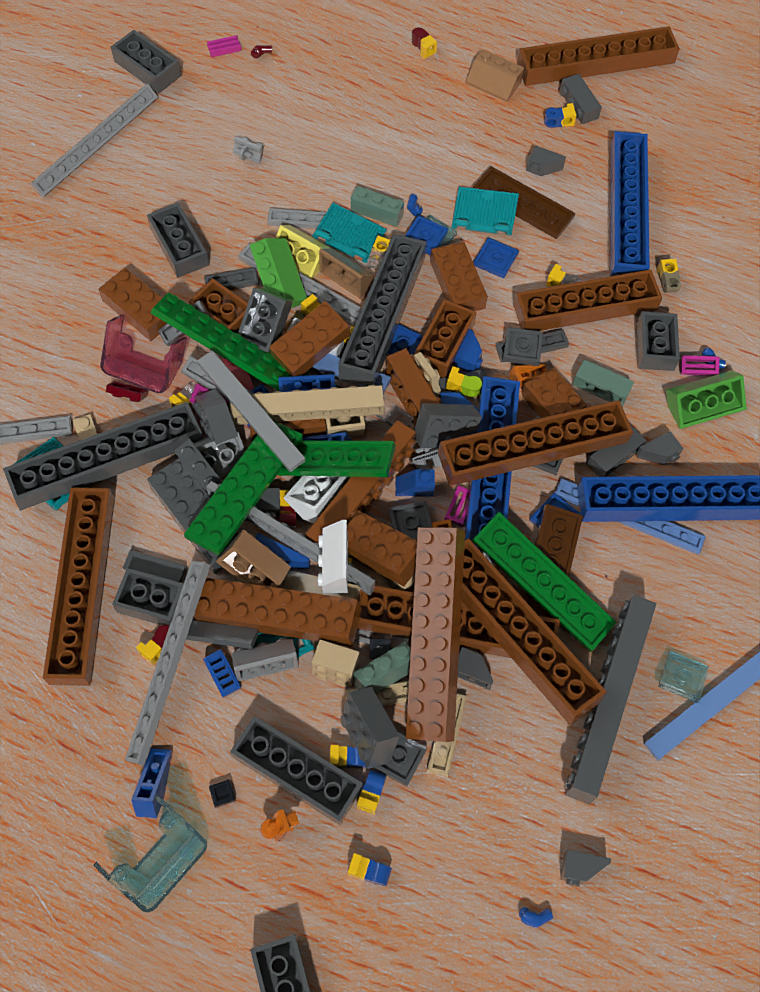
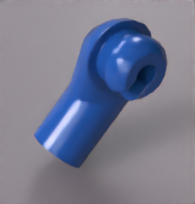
M411 194L407 209L413 216H420L423 208H419L420 205H416L418 197Z
M709 347L705 348L702 352V356H716ZM720 359L719 368L724 369L726 360ZM706 362V364H715V362Z
M527 907L519 911L521 921L533 928H538L553 919V915L548 908L538 914L530 911Z

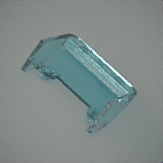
M158 795L154 799L167 810L159 820V828L164 835L134 868L126 863L120 864L111 873L97 862L93 865L109 883L143 912L155 910L207 849V841Z

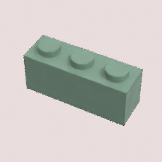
M357 186L351 196V211L397 227L403 217L404 201Z
M584 359L572 385L609 402L620 400L623 407L634 381Z
M403 642L355 671L354 686L358 690L372 687L375 694L408 675L410 672L411 648L406 642Z

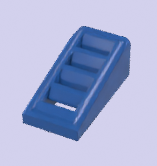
M218 650L203 659L222 698L241 689L222 650ZM223 666L226 667L225 669H223V670H221V671H219L218 673L215 674V672H214L215 670H217V669H219V668H221V667H223ZM229 673L230 676H228L227 678L221 681L218 680L222 676ZM228 682H234V684L224 689L222 688V686L227 684Z

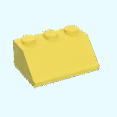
M280 225L276 238L287 239L298 272L310 279H313L320 271L319 250L332 249L291 225Z

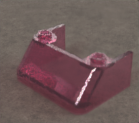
M121 314L108 320L100 363L101 370L109 376L152 392H165L182 365L187 338L182 337L172 343L170 352L165 355L164 361L133 351L132 338L122 332L125 315Z

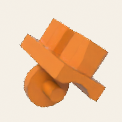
M283 809L277 811L271 819H267L262 823L260 828L262 836L266 839L274 838L275 842L281 841L299 824L296 812L293 811L285 814Z

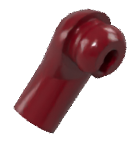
M256 45L251 50V56L259 58L264 53H272V45Z

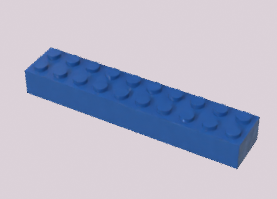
M615 131L612 138L610 168V277L650 269L648 134Z
M483 376L478 412L482 418L477 433L516 424L520 381ZM512 471L470 481L465 540L469 538L472 542L498 512L506 519L508 518Z
M760 475L582 477L577 488L581 515H583L582 522L760 520Z

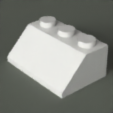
M302 476L284 496V500L302 519L314 524L350 478Z
M341 520L324 527L323 535L319 536V548H322V554L318 556L319 567H322V574H318V586H322L323 593H348L347 520Z

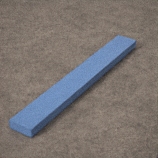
M561 478L555 493L563 500L580 506L577 489L579 485ZM669 521L619 522L697 555L700 554L706 538L704 535Z
M760 652L644 743L657 761L760 679Z

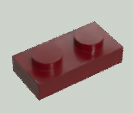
M116 381L106 385L107 393H111L112 396L118 398H129L133 402H140L148 396L147 389Z

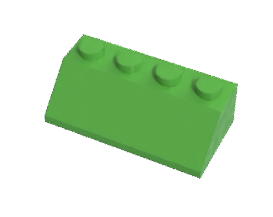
M265 238L250 244L249 246L264 289L292 300L291 308L301 305V302L307 298L287 239Z
M732 370L666 389L668 408L680 429L747 410L744 376Z

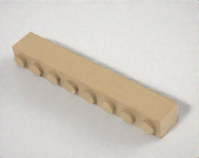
M377 385L251 394L268 416L276 422L384 414L382 386ZM230 403L231 418L234 425L248 424Z

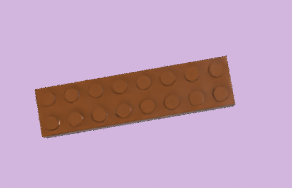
M652 270L517 292L514 308L521 329L542 331L634 315L642 311H656L662 301V295Z
M397 420L381 439V441H394L396 445L388 477H351L305 534L306 538L313 543L319 544V536L323 535L324 527L341 520H347L348 525L358 511L367 514L372 507V502L381 497L383 488L391 484L394 474L402 470L405 460L413 456L416 432Z
M206 578L194 618L202 622L258 629L260 633L318 642L323 640L337 645L353 647L362 608L358 599Z

